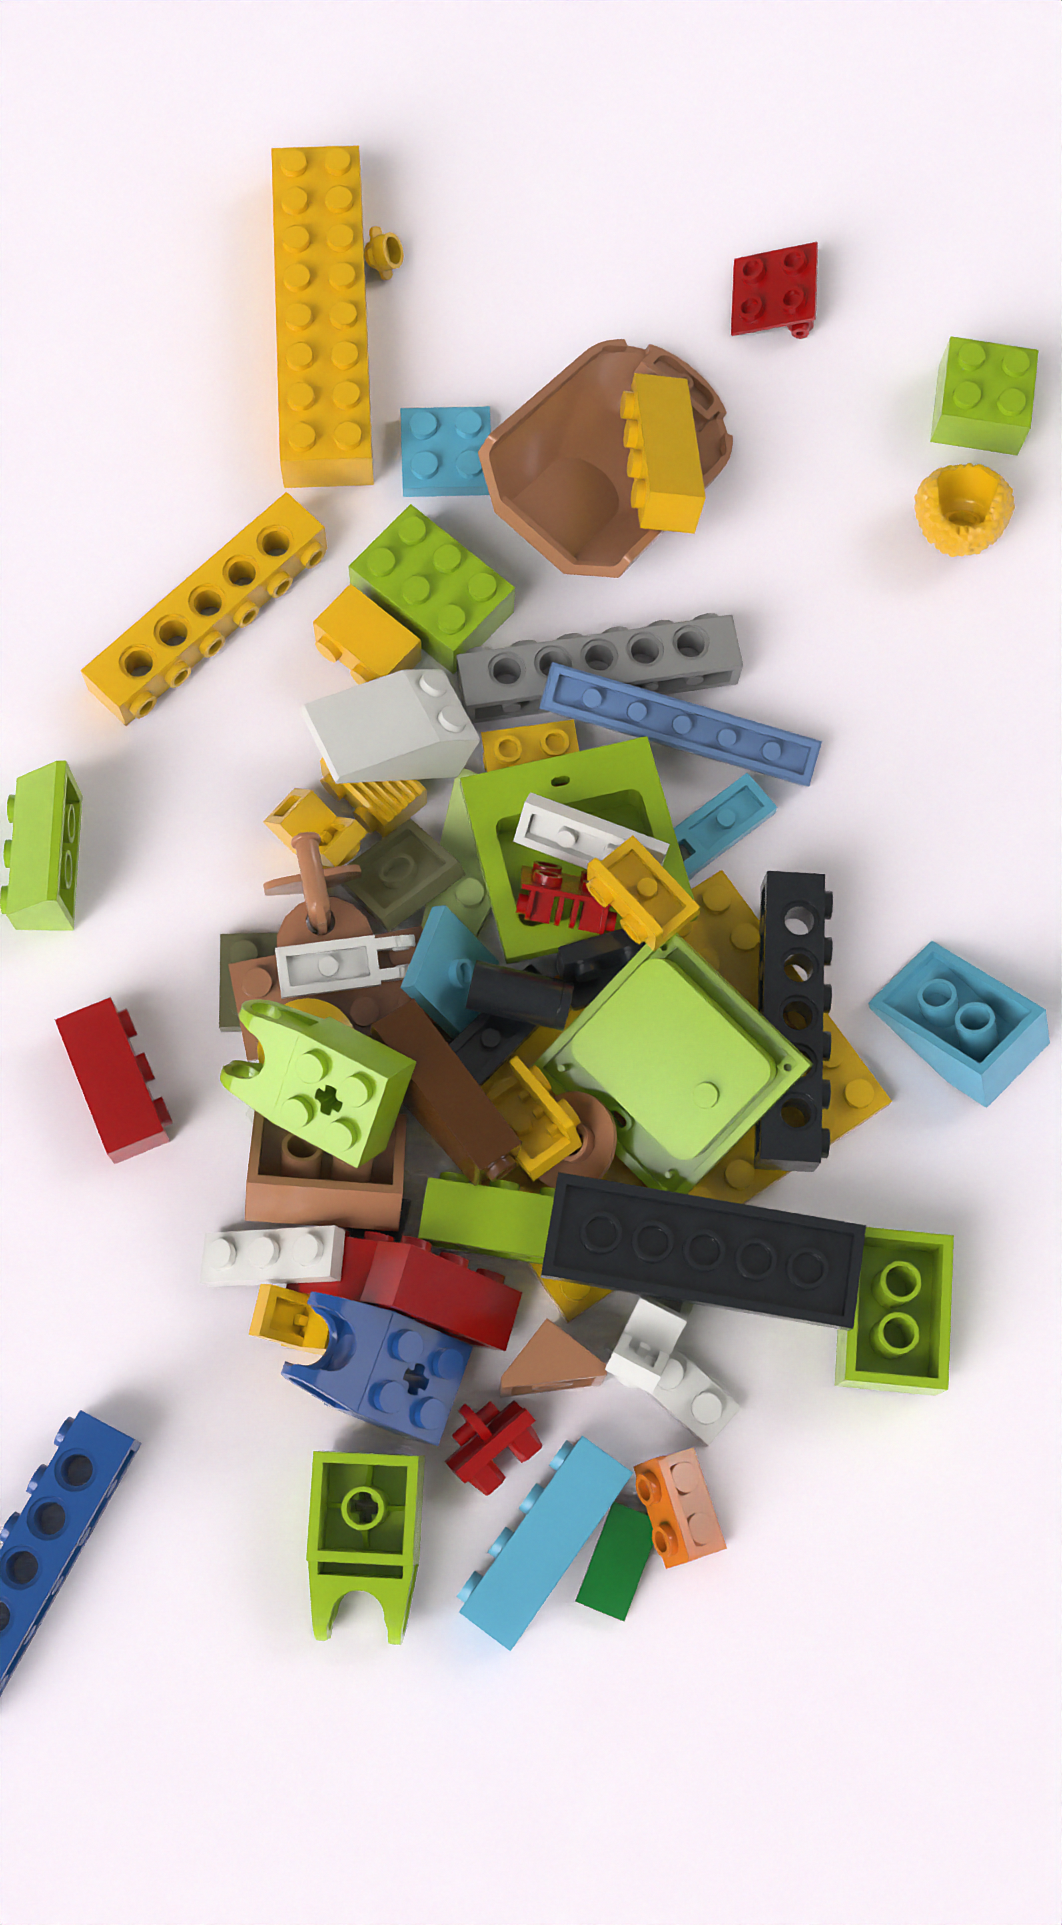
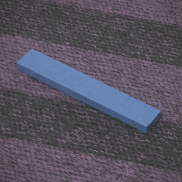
M554 662L550 665L538 708L637 738L648 736V740L654 743L805 787L810 786L822 744L820 740Z

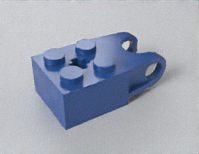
M311 1291L307 1304L327 1323L329 1329L328 1347L318 1361L309 1365L292 1364L285 1361L281 1375L294 1385L324 1402V1405L401 1437L439 1446L473 1346L395 1311Z

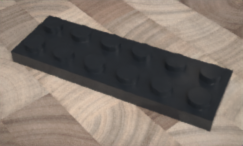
M558 1172L541 1278L851 1331L854 1327L866 1225Z

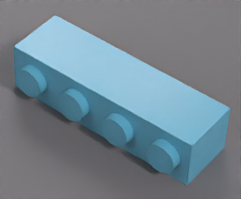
M583 1435L576 1445H573L568 1440L564 1442L549 1464L551 1468L557 1471L545 1489L538 1483L533 1486L518 1508L526 1514L523 1521L515 1532L505 1526L487 1552L495 1558L484 1576L474 1571L456 1596L465 1603L459 1613L509 1651L513 1649L633 1474L632 1471Z

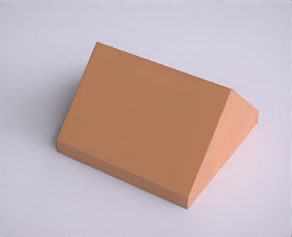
M546 1318L501 1376L499 1385L500 1398L600 1386L607 1376L606 1364Z

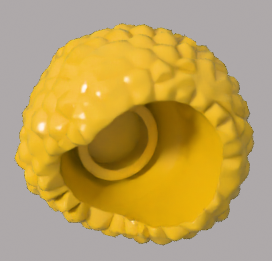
M982 464L947 465L946 467L936 469L922 480L917 489V494L914 496L916 519H918V525L922 529L923 536L927 537V541L930 544L934 543L935 548L940 550L942 554H948L950 557L980 554L989 545H993L1003 535V531L1008 526L1015 509L1014 496L1012 495L1013 488L1009 486V483L1000 474Z

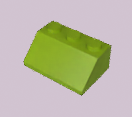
M56 760L17 777L16 792L8 796L7 817L9 823H13L12 840L6 839L4 843L5 868H10L9 884L2 885L0 909L2 914H6L15 930L74 931L83 795L66 760Z

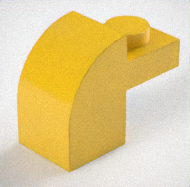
M294 788L263 821L294 854H296V849H293L291 846V839L294 836L304 832L319 834L321 842L318 846L323 869L342 866L352 860L360 850V845L362 844L360 841L368 833L356 819L337 817L311 789Z
M260 1284L248 1335L280 1343L283 1347L318 1355H324L329 1344L327 1323L307 1304L310 1295L272 1284Z

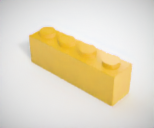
M634 373L630 391H623L620 402V418L627 420L624 428L623 444L625 448H630L627 475L634 478L631 491V507L638 508L640 528L695 534L706 495L688 380Z

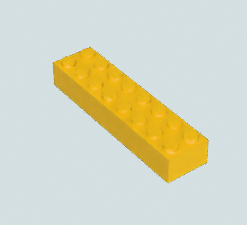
M359 145L271 148L279 454L284 488L374 485Z

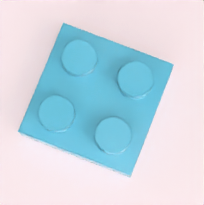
M490 406L400 408L403 497L489 495L478 451L491 433Z

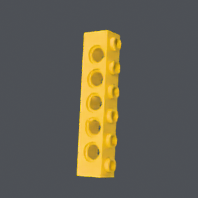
M285 492L80 670L88 690L125 726L135 718L140 719L146 716L154 708L157 699L170 687L176 688L189 677L191 669L204 657L210 658L223 647L226 638L238 627L244 628L256 618L259 609L272 597L279 598L290 588L293 579L305 568L311 569L323 559L328 549L325 527L289 493ZM280 548L286 550L280 556L268 554L273 549ZM247 577L253 579L248 585L239 586L234 584L240 578ZM208 607L220 609L217 613L210 616L200 614L202 610ZM176 636L186 638L183 643L176 646L166 644L169 639ZM148 666L152 668L146 675H131L138 667Z

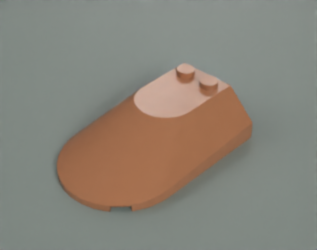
M625 339L606 340L591 346L493 430L478 451L494 512L563 574L620 578L664 532L662 530L640 528L638 508L631 507V491L634 478L627 475L630 448H625L623 444L624 428L627 420L620 418V402L623 391H630L634 373L688 380L705 489L716 479L730 459L733 435L727 433L723 420L727 412L719 396L710 384L688 363L658 346L649 344L646 349L628 346Z

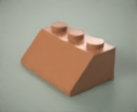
M254 1111L246 1179L245 1221L313 1226L335 1225L341 1228L398 1232L403 1196L407 1114H398L386 1150L359 1168H356L270 1122L260 1113Z

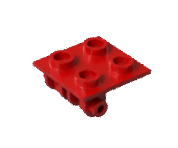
M817 241L734 258L731 314L732 336L787 326L794 338L803 339L809 335V331L814 327L817 309Z
M534 861L533 867L522 865L521 889L529 890V895L519 893L515 913L525 914L524 920L549 924L555 896L558 897L553 924L555 926L560 924L565 898L573 900L568 928L574 929L580 901L583 902L578 930L600 935L604 933V930L612 932L614 931L617 919V912L609 911L610 904L607 907H603L589 892L586 886L589 882L587 880V870H583L581 876L562 873V866L550 862Z

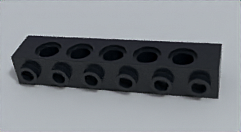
M767 871L760 886L758 1011L813 1065L806 1071V1076L800 1078L755 1124L754 1169L814 1172L821 1164V1158L827 1159L829 1156L830 1131L829 1128H822V1109H829L831 1097L830 1080L823 1079V1061H829L831 1054V1032L823 1031V1013L829 1014L832 1004L831 984H824V966H830L832 961L833 942L832 937H825V920H831L833 892L825 891V874ZM788 919L802 921L806 925L808 933L802 935L792 933L787 928L785 921ZM787 965L801 967L806 972L807 980L803 982L791 980L786 975L784 967ZM790 1011L799 1013L804 1017L807 1027L801 1030L790 1028L785 1023L783 1014ZM785 1107L797 1108L805 1118V1125L802 1127L789 1126L781 1116V1109Z

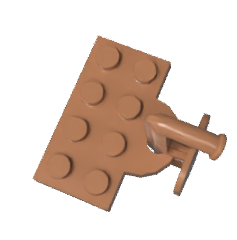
M315 832L300 833L291 839V846L293 849H296L301 874L273 879L263 884L266 896L304 894L305 901L298 904L284 917L277 934V947L374 935L367 918L353 904L337 897H329L328 888L360 878V865H343L323 869L318 846L321 842V837ZM332 914L335 918L334 928L329 933H327V930L330 928ZM307 918L309 919L311 928L314 931L318 932L319 935L312 933L308 929L306 925ZM422 926L375 935V938L411 934L415 936L416 944L415 947L404 951H378L379 969L410 964L423 932ZM276 955L228 964L238 1017L242 1004L248 1000L262 999L286 1004L303 998L319 999L340 1009L350 1020L355 1030L370 1037L373 1023L412 999L400 988L403 980L381 982V986L282 999ZM424 1011V1013L427 1015V1017L430 1019V1021H431L433 1024H437V1023ZM239 1019L247 1061L258 1060V1039L247 1030Z

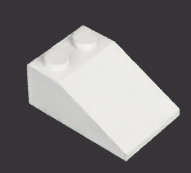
M443 669L400 670L305 703L300 710L336 784L457 778L481 740Z

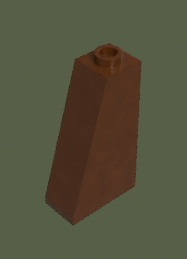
M411 999L372 1024L370 1038L416 1061L402 1103L473 1185L477 1186L488 1177L492 1182H496L510 1173L517 1166L515 1159L519 1153L522 1141L415 999Z

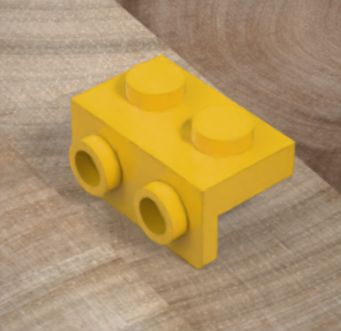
M634 835L602 861L595 857L587 864V880L589 882L586 886L591 895L603 907H607L610 904L621 915V926L630 938L638 944L645 941L653 951H656L700 914L701 907Z
M515 1056L508 1061L513 1075L486 1095L522 1141L516 1160L531 1179L535 1181L582 1146L576 1130V1126L581 1121L564 1098L558 1102L548 1093L552 1087L536 1065L527 1068L519 1057Z

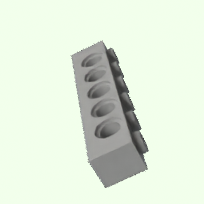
M715 613L702 614L693 620L673 623L671 620H659L649 624L647 627L635 629L617 626L606 629L601 634L587 636L579 633H569L560 636L556 640L539 643L534 640H522L512 644L511 647L498 649L480 646L471 648L464 654H457V679L462 706L472 724L547 713L548 711L538 708L547 680V676L542 673V670L550 667L552 662L663 695L736 685L743 668L733 615L718 616ZM690 647L695 649L699 655L688 657L683 655L679 649ZM646 654L654 661L643 664L636 661L633 656ZM598 660L606 663L608 668L605 670H594L587 664ZM501 674H511L518 680L511 684H503L495 678Z

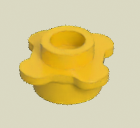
M373 226L369 229L370 241L366 243L364 248L365 260L371 268L379 272L382 280H390L393 276L392 269L399 268L403 263V247L396 234L392 232L383 234L379 226Z

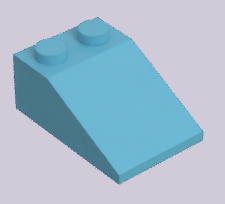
M931 941L868 1003L869 1008L941 1077L986 1108L1050 1044L1046 1009L934 941Z

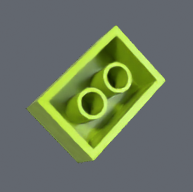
M412 504L348 566L350 583L421 640V649L453 675L457 672V654H464L471 648L482 646L514 613L515 587Z
M866 1227L854 1327L851 1331L837 1329L834 1386L936 1396L949 1389L954 1235Z

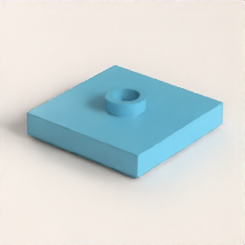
M446 905L432 907L400 988L409 997L414 998L418 1005L454 1040L481 1013L465 1009L476 960L499 965V961Z

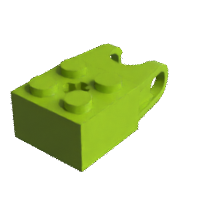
M254 999L245 1001L241 1006L239 1019L247 1030L260 1041L264 1050V1064L232 1060L229 1064L222 1067L220 1073L222 1085L270 1122L356 1168H359L386 1150L416 1061L330 1016L322 1019L270 1000Z
M313 1451L306 1561H308L312 1626L317 1641L331 1639L333 1623L344 1596L351 1591H364L373 1595L382 1606L384 1621L388 1631V1644L402 1645L407 1629L420 1560L425 1455ZM364 1492L370 1493L372 1501L378 1503V1513L372 1514V1522L365 1521L364 1512L356 1511V1500L365 1499Z

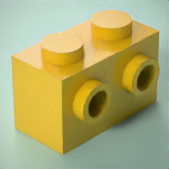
M351 583L313 621L315 646L318 651L330 662L335 663L338 660L350 669V675L358 685L400 670L413 669L422 660L421 640Z

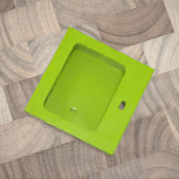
M648 736L460 778V788L506 965L558 953V947L600 935L578 930L583 906L581 901L574 929L568 928L573 902L571 899L565 898L559 926L553 925L558 901L556 896L554 897L549 924L524 920L525 914L515 913L519 893L529 895V890L521 889L522 865L533 867L534 861L550 862L562 866V873L581 876L582 871L587 870L513 842L524 803L530 792L670 844L662 866L694 900ZM567 783L566 785H562V786H557V787L553 786V785H555V784ZM612 906L609 907V911L617 912ZM618 912L614 931L623 928L620 923L622 917ZM697 915L693 920H691L690 922L696 921L697 918H698V915Z
M676 933L656 951H653L645 944L533 1065H536L550 1083L551 1090L556 1095L570 1091L584 1092L595 1096L607 1106L613 1116L617 1131L615 1155L648 1188L688 1194L813 1064L692 946ZM615 1110L626 1119V1126L622 1125L615 1118Z

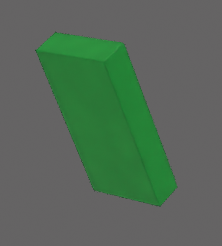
M615 1501L612 1503L575 1602L625 1622L653 1546V1528L649 1515Z

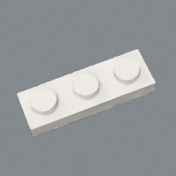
M531 792L524 803L513 842L587 869V864L596 857L599 861H602L632 835L661 865H663L670 845Z
M332 1225L205 1233L199 1283L209 1287L341 1281L345 1230Z

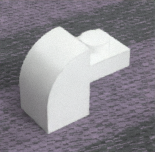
M641 1295L605 1370L614 1374L616 1379L623 1385L632 1389H643L653 1394L669 1356L687 1323L694 1304Z

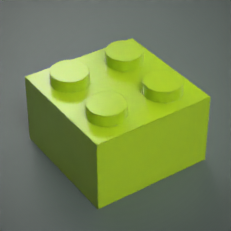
M950 336L938 369L930 442L1018 456L1031 429L1039 350Z

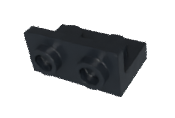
M622 928L558 947L556 969L559 977L564 981L574 982L570 1009L577 1011L586 1008L646 944L645 941L641 944L636 943Z

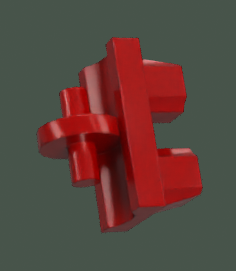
M515 1400L508 1404L501 1412L491 1401L476 1413L464 1403L457 1411L465 1423L451 1435L460 1448L444 1462L464 1484L469 1482L485 1496H488L506 1478L492 1459L507 1447L516 1459L523 1463L542 1448L543 1445L536 1431L531 1426L536 1420L525 1407L522 1408Z

